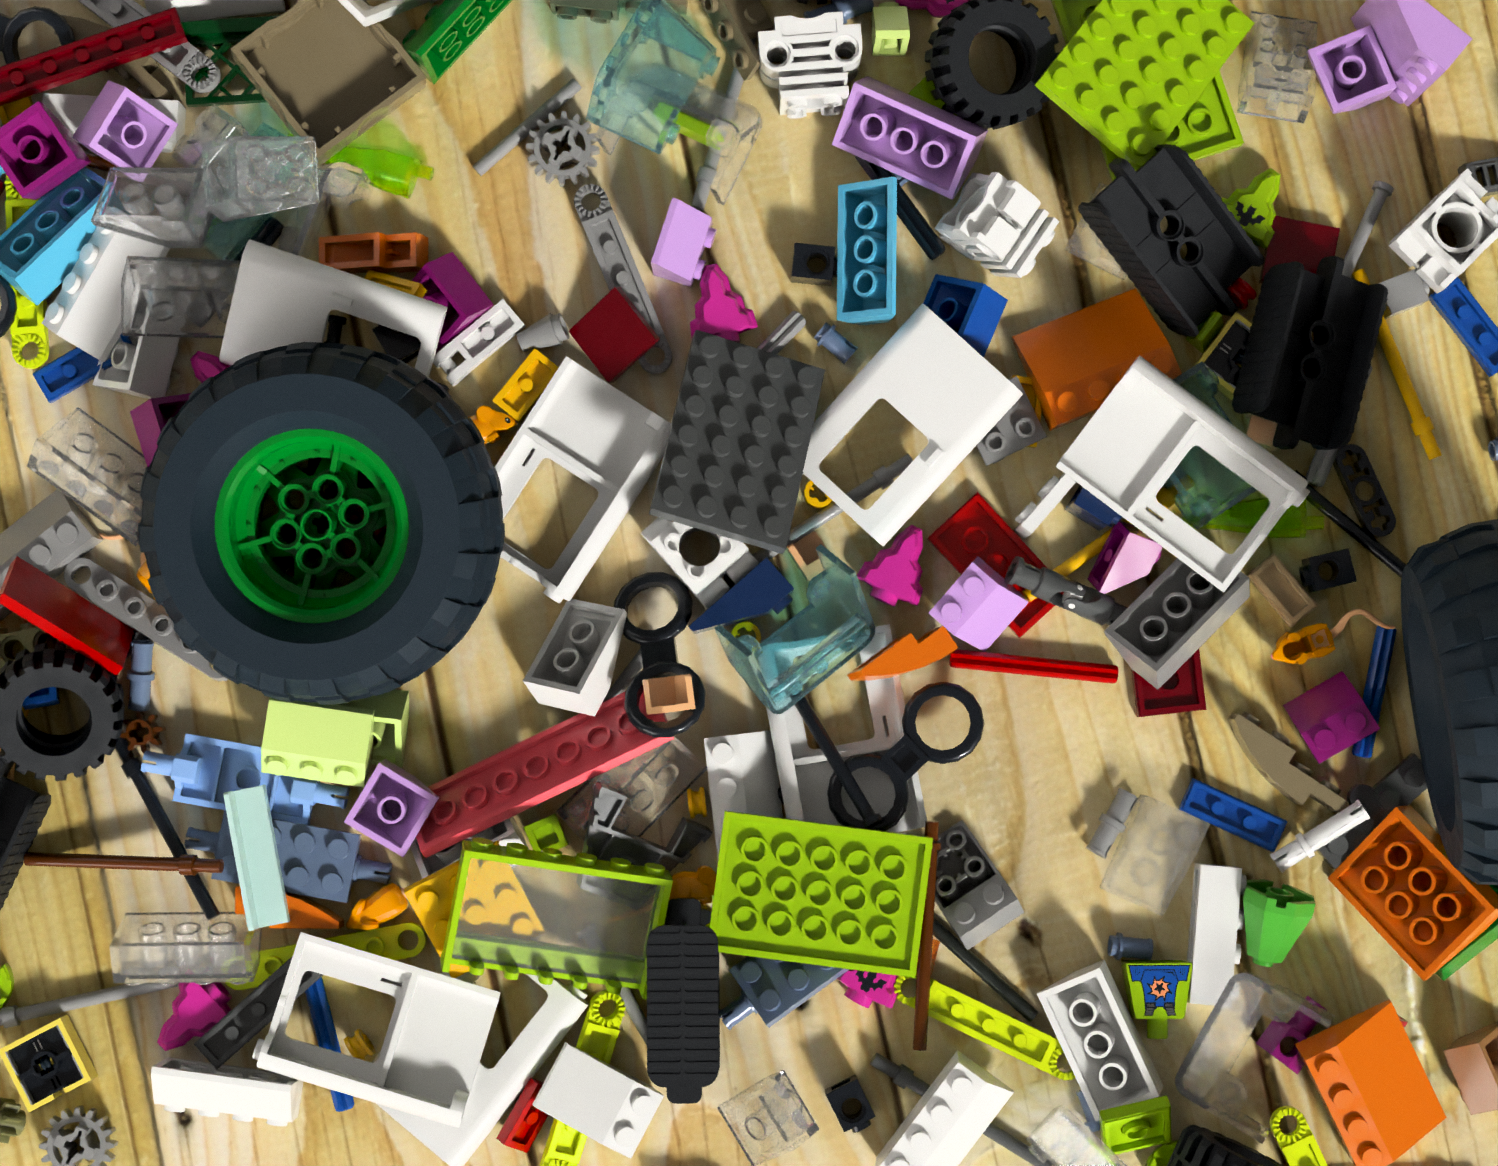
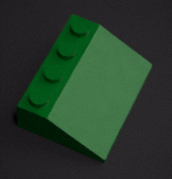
M445 0L440 6L436 4L428 11L425 16L426 21L418 30L413 29L404 37L402 47L421 69L426 78L435 84L512 0Z

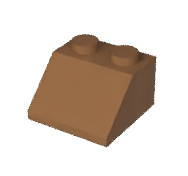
M1497 1021L1458 1038L1443 1050L1447 1066L1454 1074L1460 1088L1461 1098L1466 1103L1471 1115L1498 1110Z

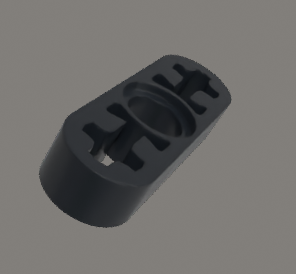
M1348 444L1339 449L1333 462L1335 471L1361 527L1374 538L1386 536L1394 530L1396 525L1393 510L1365 451L1358 445ZM1346 451L1350 456L1354 454L1357 456L1358 461L1353 463L1356 472L1364 470L1366 474L1353 479L1351 482L1348 476L1355 473L1350 465L1344 466L1342 460L1346 458ZM1364 481L1372 486L1373 495L1367 501L1359 499L1355 493V488L1359 482ZM1377 501L1379 502L1380 506L1373 509L1378 517L1384 516L1386 518V522L1382 524V531L1379 527L1373 528L1371 522L1375 519L1372 509L1364 512L1363 507L1372 505Z

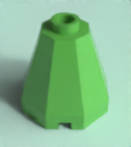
M1265 879L1247 880V885L1242 895L1247 955L1253 957L1252 961L1255 964L1272 967L1273 963H1282L1311 920L1316 904L1314 896L1286 884H1283L1281 889L1273 887V881Z

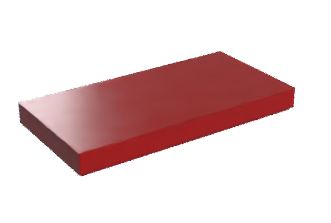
M978 492L927 538L960 575L977 557H980L1004 579L1010 563L1016 556L1024 558V562L1039 569L1046 567ZM1013 584L1012 586L1024 596L1022 591L1025 588ZM1036 598L1022 609L1008 627L1020 638L1055 605Z
M17 556L10 564L1 587L0 604L83 656L91 659L112 674L118 675L124 668L134 629Z

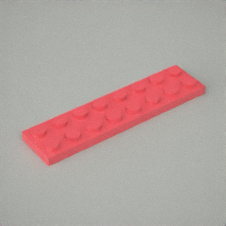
M643 690L639 700L641 713L646 718L655 722H668L665 713L647 715ZM625 692L602 702L595 717L579 713L429 786L428 788L439 799L416 836L420 852L425 858H428L674 739V736L652 737L640 732L627 717L624 708Z

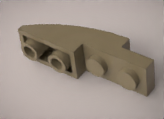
M550 0L552 13L557 14V17L561 19L575 20L577 16L589 17L591 21L601 24L610 23V20L619 21L620 8H625V11L632 14H644L646 10L659 12V15L663 17L676 18L679 14H687L688 0Z
M61 15L72 28L76 41L109 30V28L89 20ZM150 55L113 67L127 82L131 78L136 80L141 85L137 91L146 99H174L172 94L151 75L159 65Z
M1244 712L1242 715L1239 713L1230 715L1228 721L1243 752L1259 773L1281 794L1295 804L1303 805L1307 798L1310 797L1330 811L1340 812L1347 800L1339 796L1341 790L1324 779L1319 783L1310 777L1312 771L1297 761H1294L1293 764L1289 763L1296 751L1288 746L1291 742L1288 738L1274 730L1269 734L1259 727L1262 722L1247 712Z

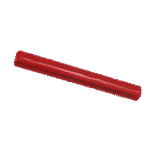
M959 649L950 653L949 665L952 668L1112 684L1116 683L1118 679V666Z

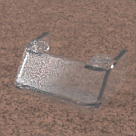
M653 64L645 67L618 88L594 137L604 152L611 155L630 116L642 114L648 108L651 101L658 104L664 103L710 124L706 134L707 145L714 154L724 158L710 189L717 202L724 205L762 129L763 122L759 111L749 103L661 65Z
M1240 972L1234 975L1227 983L1175 1077L1176 1088L1187 1099L1263 1144L1271 1130L1241 1112L1247 1099V1089L1239 1078L1229 1073L1262 1014L1273 1021L1285 1022L1290 1020L1298 1010L1329 1028L1335 1016L1286 987L1249 972Z

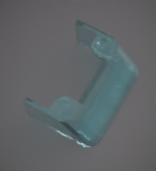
M821 544L816 547V551L824 571L813 577L808 584L807 598L809 605L759 644L751 635L735 638L720 624L714 628L731 665L762 704L774 714L784 713L863 650L875 635V625L856 572Z

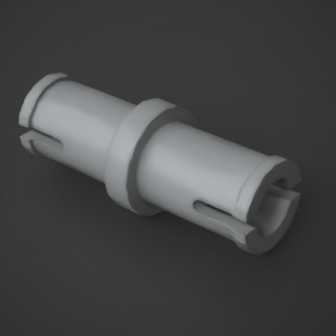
M1119 788L1107 813L1101 814L1099 818L1101 823L1086 848L1106 859L1107 853L1119 832H1124L1126 828L1124 823L1139 799L1130 792Z

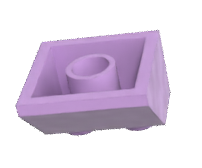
M1371 25L1307 51L1333 114L1357 110L1385 99L1397 88Z
M108 80L72 138L136 179L143 181L178 124L128 88Z
M672 197L651 260L653 275L692 288L694 279L700 280L706 261L701 258L705 247L711 249L717 229L712 228V217Z
M977 557L929 611V614L954 636L985 652L1029 603V600L1012 585L1006 584L1002 576L980 557Z
M384 759L376 766L344 823L404 858L439 797L414 775Z

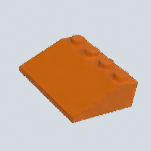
M1136 288L1011 337L1026 375L1032 381V388L1035 395L1038 396L1043 416L1050 431L1094 414L1139 355L1173 381L1182 376L1169 342Z
M1411 805L1395 807L1328 877V880L1423 981L1430 978L1498 918V894L1489 885L1472 882L1452 865L1440 835Z
M1390 999L1295 1044L1343 1145L1355 1166H1386L1393 1163L1447 1118Z

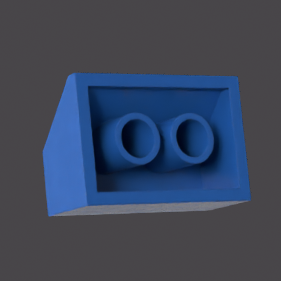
M935 274L923 304L984 357L1008 300L984 283Z

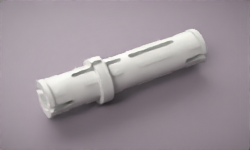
M1356 800L1353 804L1305 834L1298 833L1295 835L1296 839L1275 853H1271L1270 856L1281 873H1283L1307 856L1310 859L1316 856L1315 851L1363 821L1370 819V816L1360 801Z

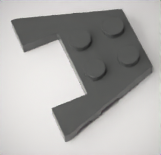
M598 781L594 789L582 853L592 854L597 857V860L610 861L611 858H622L630 861L631 865L645 866V863H656L664 866L665 870H669L670 873L679 863L684 864L692 856L690 852L701 841L705 843L713 832L707 826L682 817L668 845L663 847L614 827L613 824L628 797L623 791ZM578 874L576 880L580 888L636 910L655 893L657 886Z

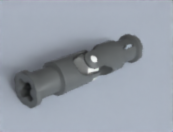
M1019 556L1012 560L1005 576L1006 584L1021 586L1030 590L1031 595L1076 613L1101 626L1104 624L1111 625L1128 608L1115 602V598L1100 593L1096 589L1082 585L1046 567L1039 569L1024 562V558Z

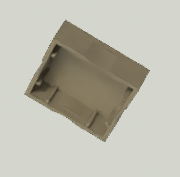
M299 0L287 12L274 19H270L231 48L232 58L318 167L426 87V76L395 37L388 33L379 22L364 27L338 0Z

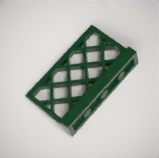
M278 16L182 22L190 44L194 47H207L214 53L210 58L214 63L221 59L232 69L207 97L195 98V91L185 84L186 105L188 107L265 103L266 100L260 93L251 94L257 89L246 75L240 71L237 64L234 66L223 54L231 45H236L267 21ZM213 46L221 47L218 50H216ZM207 67L199 69L195 75V81L198 83L203 76L209 78L207 72L210 69ZM238 74L250 85L241 95H232L225 87ZM222 91L226 96H218V95H219V93Z

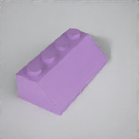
M866 76L855 81L852 86L832 145L947 198L954 199L977 160L988 130Z

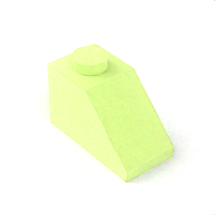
M883 2L879 4V7H873L871 15L872 56H905L910 39L907 6H899L896 2Z

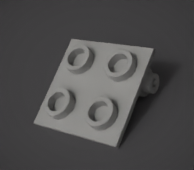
M1017 376L1009 379V381L1023 395L976 445L986 466L999 462L1006 456L1047 437Z

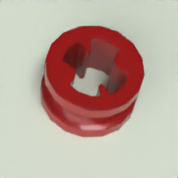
M1240 277L1225 290L1236 306L1244 310L1249 306L1248 300H1254L1257 297L1255 290Z

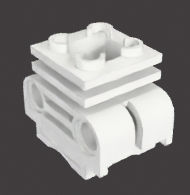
M842 11L828 12L813 18H798L792 15L774 17V30L758 32L760 77L765 85L778 89L780 115L787 114V117L791 119L803 118L807 116L806 113L821 112L823 116H834L840 114L841 110L845 109L849 97V86H847V83L856 78L861 62L863 48L861 23L843 25ZM844 56L849 59H841L839 57ZM772 62H780L782 64L774 65Z
M1468 168L1458 175L1443 191L1437 194L1388 245L1409 267L1414 266L1417 268L1415 273L1437 294L1443 291L1456 277L1461 275L1498 238V201L1494 197H1491L1485 203L1480 200L1488 191L1471 176L1472 172ZM1438 223L1445 224L1454 232V237L1457 241L1456 248L1448 246L1441 240L1437 231Z
M991 172L990 175L972 173L962 187L960 198L955 206L943 215L934 229L940 233L938 237L956 251L971 260L982 261L980 265L984 268L992 269L990 273L994 276L1022 278V276L1027 275L1033 269L1036 263L1034 258L1041 248L1046 247L1052 241L1055 235L1054 229L1060 221L1055 217H1047L1049 213L1045 209H1038L1041 205L1038 198L1016 180H1007L999 172Z
M658 517L641 532V535L706 609L710 608L731 589L722 579L724 575H727L736 585L759 564L743 542L711 533L720 544L717 557L714 561L704 566L691 565L681 556L682 542L689 534L704 530Z

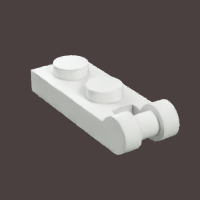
M502 299L437 352L434 356L433 364L437 368L441 367L447 374L446 379L448 382L455 386L526 326L505 300ZM457 352H460L465 358V361L459 366L451 359Z

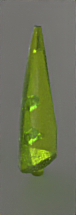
M288 133L287 138L304 149L293 134ZM346 146L325 162L330 167L362 183L407 199L411 197L418 177L431 181L434 175V167L423 165L421 160L379 149Z
M1263 497L1220 505L1190 514L1181 519L1194 529L1249 533L1269 507V499ZM1305 499L1297 508L1294 505L1290 506L1267 537L1305 538L1307 530H1324V516H1307Z

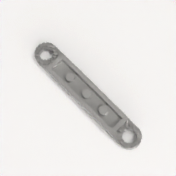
M78 0L113 28L152 15L134 0ZM189 42L150 55L155 61L198 93H208L214 90L220 82L221 72L219 67ZM201 68H209V78H206V81L203 80L202 83L200 81L197 83L195 81L197 71Z
M586 184L579 188L574 197V205L609 290L611 291L614 287H620L660 338L651 348L657 347L664 351L665 359L663 363L657 366L649 364L645 359V353L638 359L641 367L651 374L663 373L672 363L670 346L605 191L598 185ZM590 193L598 195L601 199V204L593 211L584 209L581 204L583 197Z
M77 558L66 566L64 580L74 592L213 680H228L213 670L211 667L212 663L196 650L192 651L180 639L173 629L175 624L162 605H158L155 600L90 559ZM83 567L91 570V576L87 582L82 584L75 583L73 579L75 578V571Z

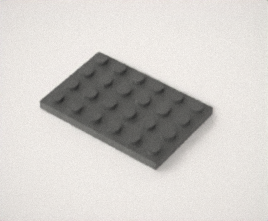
M695 330L649 514L783 554L788 543L825 369Z

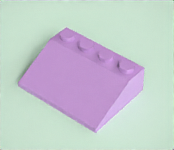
M1366 0L1351 18L1356 31L1371 25L1397 85V88L1389 97L1399 104L1404 103L1407 107L1451 66L1472 40L1469 35L1425 0Z

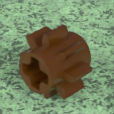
M136 711V720H123L127 728L126 733H122L120 737L127 738L130 742L128 745L129 751L135 750L141 745V751L144 754L146 750L150 751V744H163L158 738L160 732L165 731L166 727H159L157 725V714H152L145 719L143 711ZM148 728L149 734L138 737V730Z

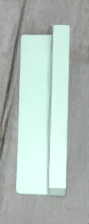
M266 785L224 792L223 797L248 931L290 922Z

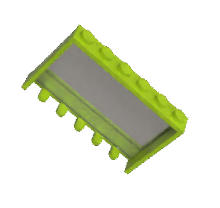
M476 837L472 838V841L463 840L440 959L442 972L449 973L450 964L468 966L469 972L473 975H483L484 968L501 970L504 977L509 980H517L519 973L537 975L538 981L545 985H551L553 978L571 980L573 987L577 989H586L588 982L604 984L607 991L612 994H620L622 987L639 989L642 999H647V938L654 928L665 923L673 879L669 870H665L664 866L656 863H645V866L631 865L630 861L622 858H611L610 861L597 860L596 856L588 853H577L576 856L562 855V851L554 848H542V851L528 850L526 845L520 843H507V846L494 845L493 841L485 838Z

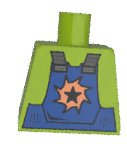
M1121 960L1131 1016L1135 1019H1147V1038L1167 1039L1168 1019H1184L1192 963L1187 960Z

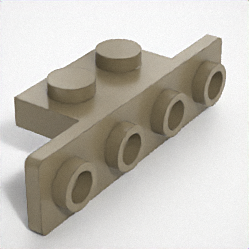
M700 0L704 11L709 15L717 30L719 39L723 41L729 52L734 67L739 71L744 81L751 79L760 67L759 54L751 39L757 38L759 31H772L774 28L760 0Z

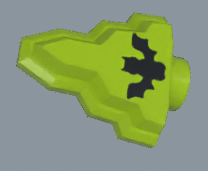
M1271 168L1254 177L1247 188L1236 189L1228 199L1221 198L1222 202L1227 205L1228 210L1232 212L1234 218L1238 220L1240 226L1246 231V234L1252 239L1253 243L1265 249L1268 247L1274 234L1271 225L1276 212L1272 204L1279 193L1281 174Z

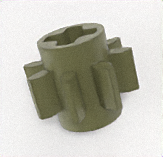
M0 1097V1142L8 1143L10 1136L16 1137L22 1133L26 1123V1113L24 1110H20L21 1104H15V1100Z

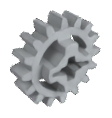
M562 111L560 119H555V116L549 113L548 123L545 124L543 121L538 120L537 125L540 130L538 132L529 131V136L534 141V143L526 144L527 151L534 153L528 157L529 164H538L534 170L535 174L540 176L546 173L545 180L548 184L554 178H557L560 187H564L566 179H571V182L576 185L578 184L577 176L579 174L585 178L589 177L587 166H597V162L592 155L600 154V149L598 146L591 145L598 141L597 134H588L591 130V124L586 122L580 125V115L578 114L572 120H569L566 111ZM563 128V130L554 134L550 133L556 129ZM578 134L585 142V151L576 145ZM565 143H568L570 151H563L559 155L556 147H563ZM541 147L551 154L548 159V165L541 157ZM571 164L576 165L573 168L563 170L564 167Z
M83 1106L76 1107L73 1113L67 1108L61 1111V1118L54 1116L49 1120L53 1128L47 1127L41 1132L42 1135L48 1138L47 1141L39 1144V1148L47 1150L48 1153L41 1161H51L52 1166H78L82 1159L89 1161L93 1159L95 1161L89 1166H107L105 1162H111L116 1157L109 1151V1149L118 1145V1141L110 1140L109 1137L116 1129L115 1127H105L104 1124L109 1118L107 1115L100 1119L96 1118V1108H92L87 1114H84ZM80 1122L74 1131L63 1129L69 1123ZM94 1130H95V1132L97 1133V1135H98V1137H99V1141H98L97 1138H96V1135H95V1133H94ZM77 1138L81 1139L80 1146L84 1148L79 1152L76 1150L78 1144L74 1142Z

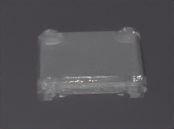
M345 162L322 164L310 168L304 175L275 248L310 260L331 206L348 211L349 206L355 201H370L375 186L365 171Z

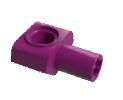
M1306 996L1288 1023L1275 1016L1256 1044L1298 1074L1303 1068L1304 1063L1295 1044L1307 1039L1327 1010L1312 998ZM1291 1036L1294 1041L1292 1050L1288 1053H1281V1040Z

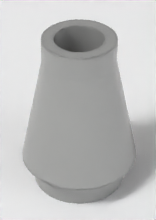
M549 313L525 330L517 333V339L523 352L534 348L563 345V341L570 338L567 325L560 313L556 315Z

